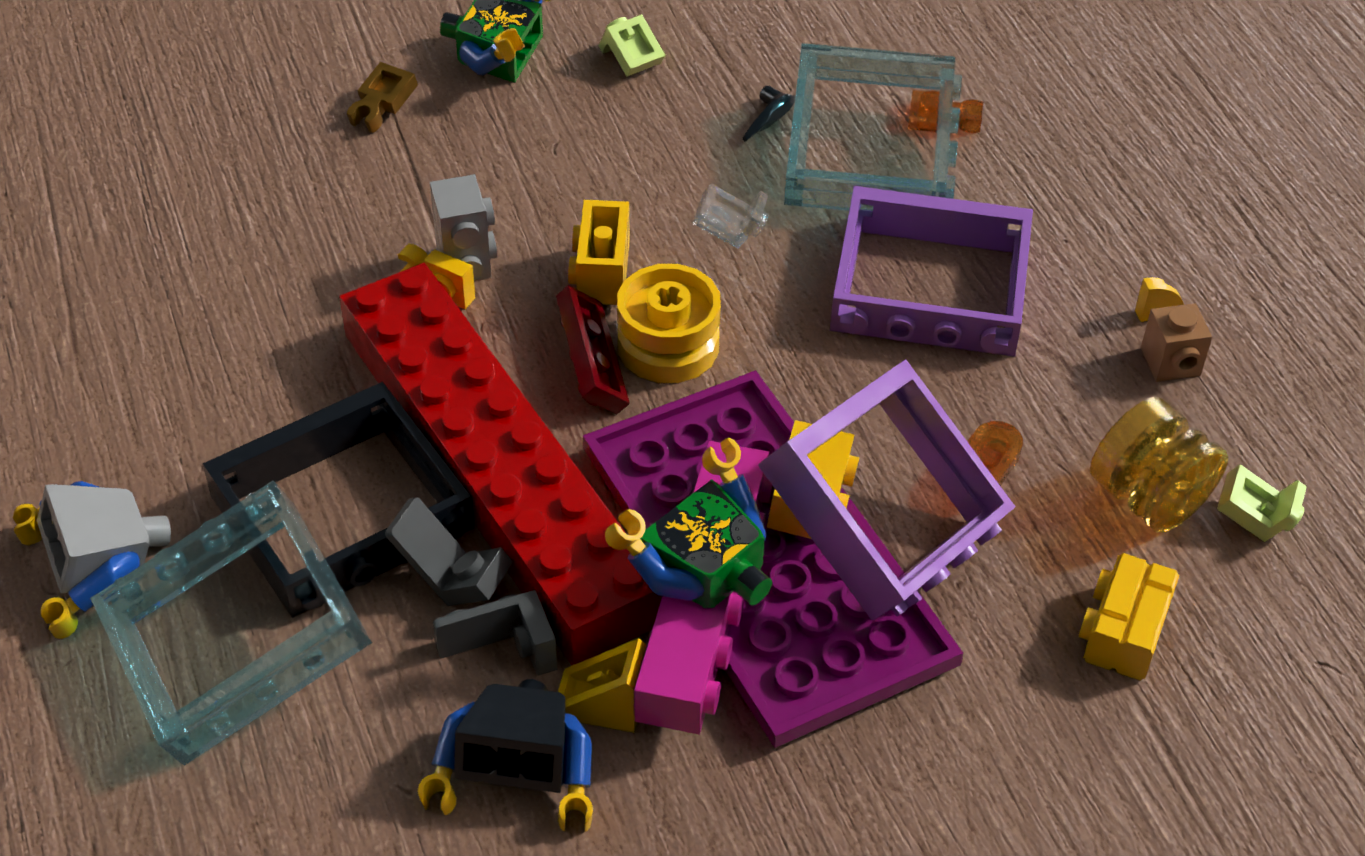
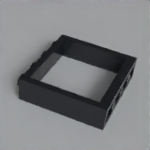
M383 382L202 463L212 499L292 618L308 610L319 608L328 600L356 586L366 585L376 576L409 562L388 540L385 535L386 528L290 575L239 499L384 432L437 502V504L428 509L456 540L465 532L474 528L471 495ZM377 406V410L371 412V408ZM233 472L234 476L228 479L224 478V476Z

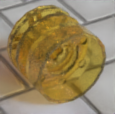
M1156 397L1138 403L1110 428L1093 455L1090 474L1098 484L1116 499H1129L1128 507L1131 512L1137 517H1142L1145 524L1154 532L1165 533L1176 528L1191 517L1208 499L1226 471L1229 457L1226 450L1219 444L1209 442L1207 435L1203 431L1196 429L1188 431L1189 424L1187 419L1166 401Z

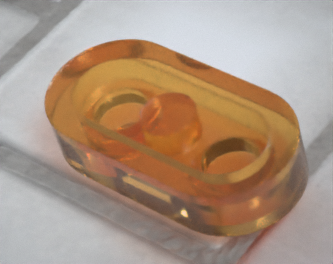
M990 421L980 425L967 441L1001 486L1020 459L1023 446L1021 433L1014 426L1006 422Z

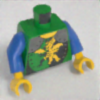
M474 0L464 16L445 12L440 23V34L443 37L456 39L458 61L471 68L476 74H490L515 83L543 37V0Z
M725 438L721 442V450L726 456V463L717 458L716 452L711 446L705 450L702 457V464L707 472L713 475H720L722 479L720 484L711 479L646 530L643 517L631 509L625 510L618 516L620 523L627 529L628 535L623 532L617 523H613L606 529L605 540L608 545L617 550L628 549L630 552L628 560L650 589L658 596L693 601L704 608H714L731 593L735 592L749 604L756 605L765 598L772 586V579L760 570L763 566L766 532L758 506L744 475H737L734 466L741 458V450L736 441L731 438Z

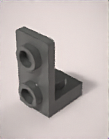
M418 497L407 500L385 532L388 540L447 606L489 600L513 564V560L501 547L478 552L474 550L466 553Z
M536 590L519 595H507L495 602L468 610H456L433 621L435 644L440 658L514 637L520 657H530L537 676L557 670L556 638Z

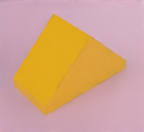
M638 638L565 668L558 692L565 696V713L575 715L580 723L634 733L637 724L635 722L634 689L646 653V644Z

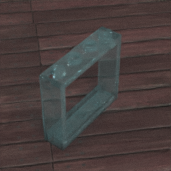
M802 43L786 171L784 205L849 211L854 186L953 199L956 177L947 175L948 167L955 168L958 141H950V133L957 134L960 108L952 107V100H960L962 75L954 74L955 56ZM816 79L939 90L933 179L923 180L806 169ZM861 204V210L873 211V205Z
M274 480L255 493H250L244 500L216 518L206 521L199 529L171 547L161 550L154 558L126 576L115 580V583L90 598L159 746L184 766L372 643L296 506ZM285 527L331 611L176 711L135 623Z

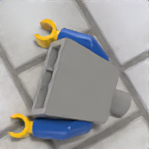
M77 481L71 485H45L39 508L36 509L32 504H21L16 507L13 513V520L17 524L14 532L19 541L24 545H31L43 539L60 593H69L70 595L67 600L59 597L50 598L41 607V617L47 624H50L48 629L57 639H64L75 632L78 626V619L75 613L78 610L82 609L86 612L110 592L128 580L140 575L149 547L167 546L171 538L170 522L167 516L141 517L133 493L129 490L104 488L84 481Z

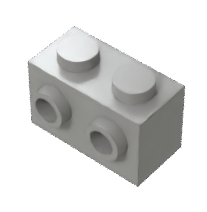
M475 174L430 182L436 249L473 265L474 281L491 278L490 259L497 258V247L493 231L488 232V226L495 225L494 210L490 197L482 198Z

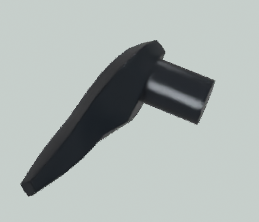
M769 85L763 87L760 92V99L767 103V106L748 128L742 138L743 141L746 142L757 132L769 128L781 119L794 105L796 96L782 93Z

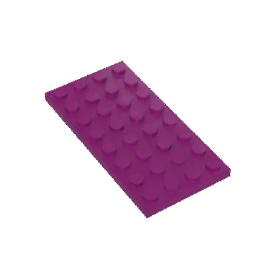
M755 370L583 435V449L623 512L628 509L638 512L644 519L646 530L693 494L702 466L703 453L707 449L709 441L721 443L725 438H731L739 446L769 451V455H771L789 441L794 421ZM841 488V492H840V493L847 494V493L844 491V489ZM849 497L848 512L895 576L899 578L905 572ZM762 503L760 512L766 513L764 527L766 539L764 542L763 566L760 570L772 579V586L765 598L758 604L751 605L744 600L739 625H729L727 637H732L733 643L728 668L725 671L774 748L961 666L963 651L923 597L919 602L909 607L897 617L890 609L872 621L812 539L767 528L771 504Z

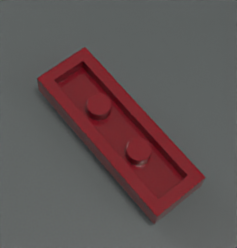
M567 285L556 295L561 314L560 321L565 329L570 348L569 356L573 361L579 383L578 390L582 398L589 404L600 406L617 415L630 402L602 303Z

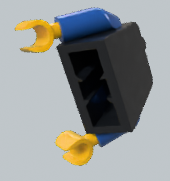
M526 679L518 687L501 684L488 685L476 702L473 701L453 712L444 721L431 763L433 766H436L435 773L427 775L418 785L420 801L424 809L427 810L431 796L436 792L442 791L444 792L441 798L442 812L444 815L451 813L457 802L456 794L450 783L452 771L454 772V779L561 793L562 786L568 787V795L560 801L558 810L559 827L562 831H565L566 813L570 810H579L585 815L584 832H587L591 826L593 814L592 802L585 796V788L591 786V738L575 715L565 713V696L560 692L548 691L545 684L539 680Z

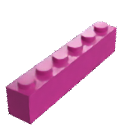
M709 441L707 449L710 446L713 447L717 458L726 463V456L721 450V443ZM739 446L741 458L734 466L737 475H744L765 527L766 513L760 512L762 503L771 504L775 488L758 464L769 456V451ZM702 464L694 492L711 479L720 484L722 482L720 475H713L707 472ZM733 592L714 608H704L693 601L662 596L634 689L635 722L700 735L705 714L715 715L721 682L714 680L718 668L724 670L728 668L733 638L727 637L729 625L738 626L740 623L744 604L742 597Z

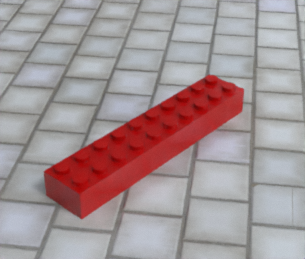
M426 263L418 264L340 295L345 336L378 383L383 382L469 492L472 499L474 524L492 549L501 547L513 560V564L507 572L520 591L526 593L536 590L556 638V643L571 665L609 651L652 630L662 596H658L650 589L628 560L630 552L627 548L623 550L614 549L605 540V532L613 523H617L620 527L621 525Z

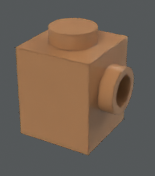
M1196 303L1151 309L1141 350L1155 381L1201 376L1212 335Z

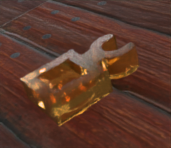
M913 90L908 130L950 134L951 126L967 133H979L982 122L983 102L970 99L959 103L954 102V94Z

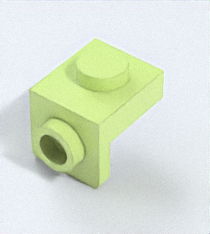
M1238 465L1227 473L1217 510L1266 542L1283 530L1290 531L1299 523L1304 514L1302 503L1307 486L1296 480L1279 492L1242 465Z

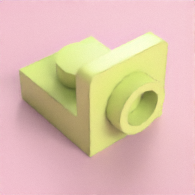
M643 15L628 20L626 17H621L612 21L606 26L605 33L599 44L602 53L612 50L626 77L661 64L666 56Z

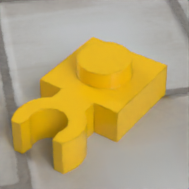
M410 243L399 252L398 259L407 262L401 271L425 262L458 307L466 309L474 301L473 265L436 249L428 255L421 247Z

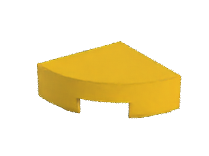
M1143 278L1135 312L1140 322L1148 321L1151 309L1184 305L1177 290L1165 284L1164 280L1160 278Z

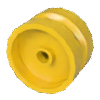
M681 264L652 265L639 269L626 278L617 292L618 355L625 367L640 378L657 383H681L697 378L711 368L719 354L721 312L720 292L713 280L698 269Z

